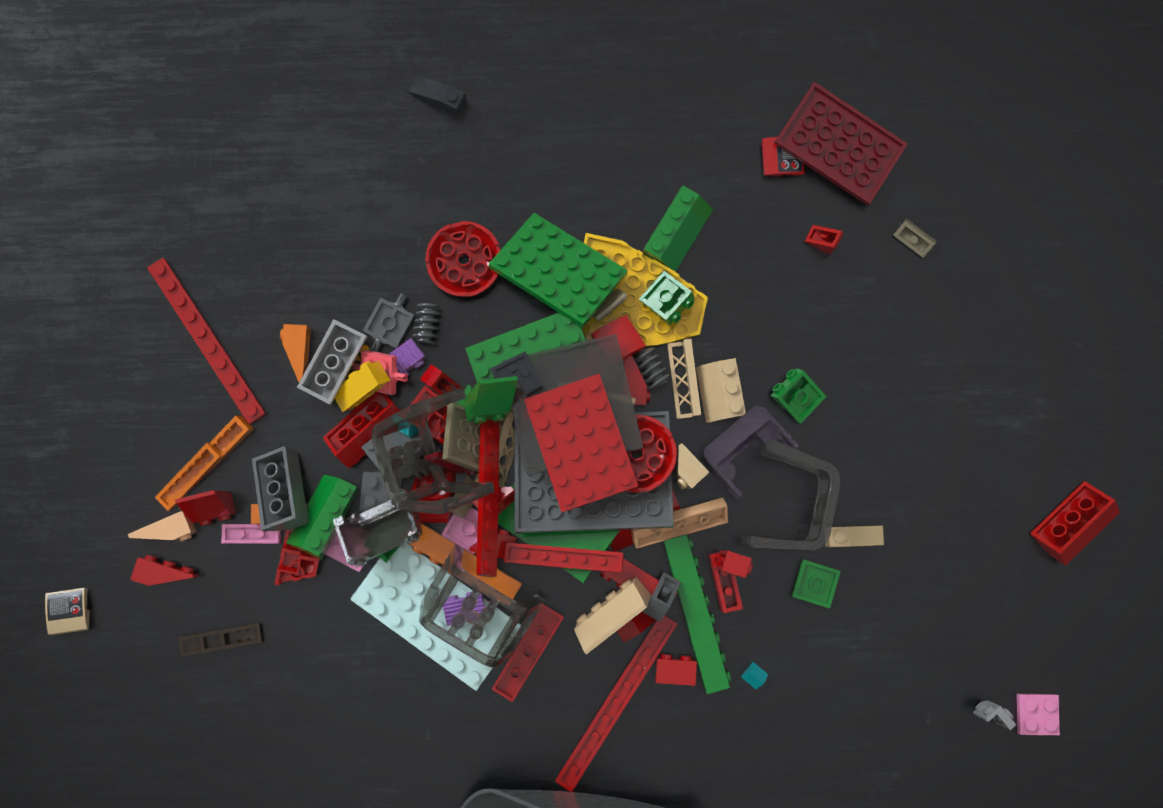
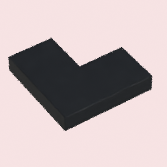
M526 351L490 368L494 378L517 376L525 395L543 387Z

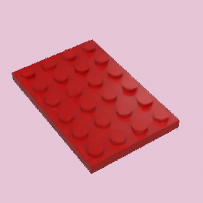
M600 374L524 399L562 513L638 487Z

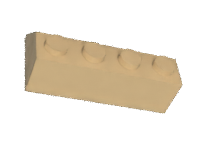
M637 577L632 580L627 579L621 584L620 590L609 593L606 596V601L602 604L598 602L591 608L592 612L588 615L584 613L576 620L577 624L574 630L586 654L647 608L651 594Z

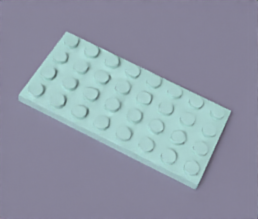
M404 541L387 563L380 559L377 561L350 600L477 691L522 625L484 598L486 618L447 626L443 609V602L447 601L446 597L458 595L459 598L466 597V593L473 592L474 590L439 565L428 560L429 558L424 554L420 555L412 550L413 546Z

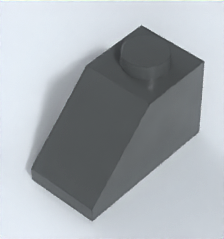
M663 573L643 613L660 622L669 610L681 582Z

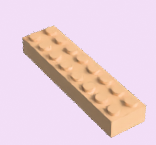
M723 498L673 511L674 528L631 529L633 543L637 549L728 523L727 504Z

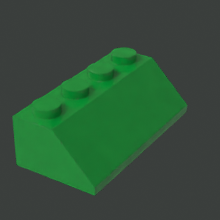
M683 185L646 244L643 254L676 272L711 215L713 208L699 194Z
M323 475L306 506L308 524L293 529L286 543L322 560L358 494L357 487L340 478Z

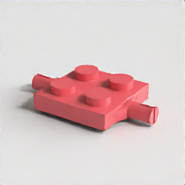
M363 350L361 351V364L354 362L351 368L353 371H359L363 363L379 361L391 381L377 392L388 395L396 394V383L398 380L403 382L408 380L406 378L408 377L407 374L398 372L397 356Z

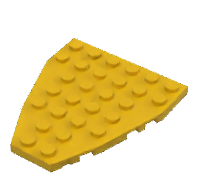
M586 233L584 244L627 270V275L614 289V291L620 289L626 293L627 300L599 323L592 317L582 327L589 345L586 349L601 352L591 334L624 315H627L645 343V347L659 346L700 335L708 299L707 296L697 291L692 284L687 283L674 270L655 259L649 258L643 252L630 247L626 242ZM664 271L691 290L695 297L693 306L688 310L685 309L681 313V319L676 324L672 323L670 326L658 318L652 310L639 300L643 293Z

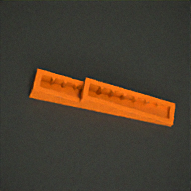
M236 415L210 443H206L155 498L167 511H170L176 505L175 499L185 497L255 428L248 424L242 415Z

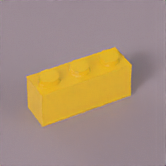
M379 361L363 363L359 371L352 372L348 375L349 379L344 380L335 396V400L342 412L356 408L391 381Z

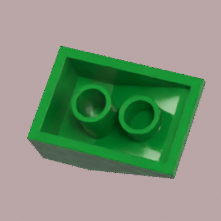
M517 376L479 380L463 400L467 422L481 424L486 422V420H493L494 422L504 420L511 411L518 382Z

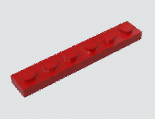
M506 543L504 563L622 573L624 553Z

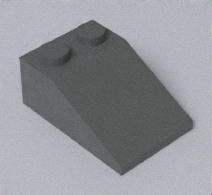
M394 428L377 434L361 448L390 482L435 444L421 430L410 438Z

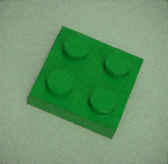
M802 559L791 597L830 608L841 571Z

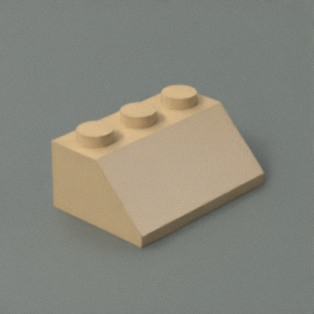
M736 358L696 367L705 422L711 423L744 417L746 411Z
M681 443L676 447L677 459L674 467V477L676 480L674 482L681 490L684 488L689 490L701 481L709 471Z

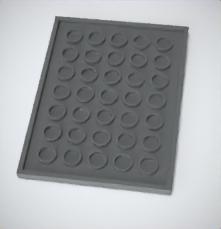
M669 411L613 414L615 420H621L631 415L649 416L663 423L670 431ZM515 418V533L674 528L672 473L663 484L653 490L641 493L625 491L562 513L535 431L531 429L522 432L518 418ZM636 451L632 454V457L638 459L642 457V453Z

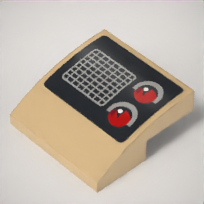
M80 588L46 593L45 613L48 635L89 630L88 590Z

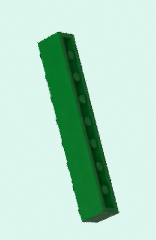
M687 535L665 540L663 543L673 578L681 582L677 593L706 694H711L730 688L729 682L732 681L729 671L724 669L723 663H726L723 651L720 652L718 644H721L718 632L714 633L712 625H715L713 614L708 612L707 606H710L707 594L704 595L702 587L705 585L702 575L698 576L696 568H699L697 557H693L691 549H694L691 537L687 538Z

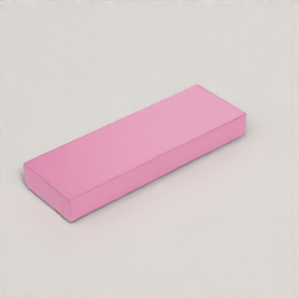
M222 524L221 543L279 544L281 543V530L262 531L261 524Z

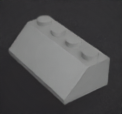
M333 319L297 388L331 405L368 336Z

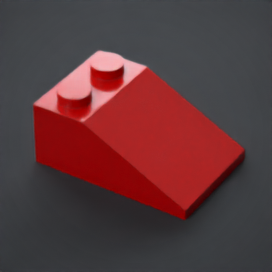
M212 490L175 499L176 505L192 523H200V526L212 524L211 520L219 519V521L231 519L230 515L236 514L231 491Z

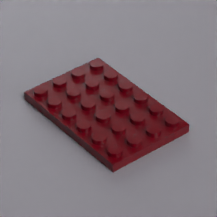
M816 82L811 85L774 142L775 145L867 206L872 202L908 143Z

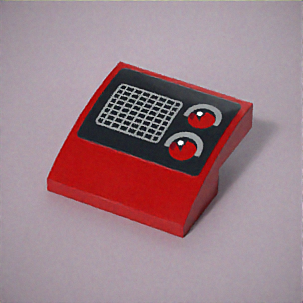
M777 137L761 139L764 176L781 177L783 175L801 176L804 174V163L774 144Z

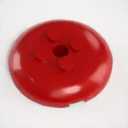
M469 221L448 224L441 228L428 244L426 251L427 270L432 281L444 292L458 297L474 296L488 289L497 279L499 274L489 268V263L501 249L495 236L480 224ZM462 257H469L468 263L460 264Z
M631 415L630 417L616 420L638 484L637 488L627 492L641 493L657 488L668 479L676 464L677 449L671 432L657 419L645 415ZM639 451L642 453V457L634 459L632 454Z

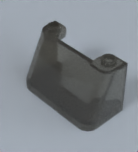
M401 488L394 492L396 497H389L390 501L359 515L351 514L352 517L344 519L343 516L333 519L347 564L355 565V567L363 566L369 559L407 542L414 543L420 540V536L423 533L418 501L414 492Z

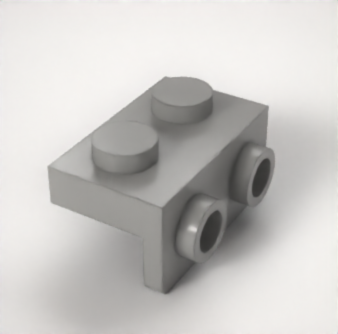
M988 700L980 702L973 712L976 717L987 722L993 719L997 724L1009 730L1016 726L1012 720L1014 718L1013 715L1006 708L1003 709L1001 706Z

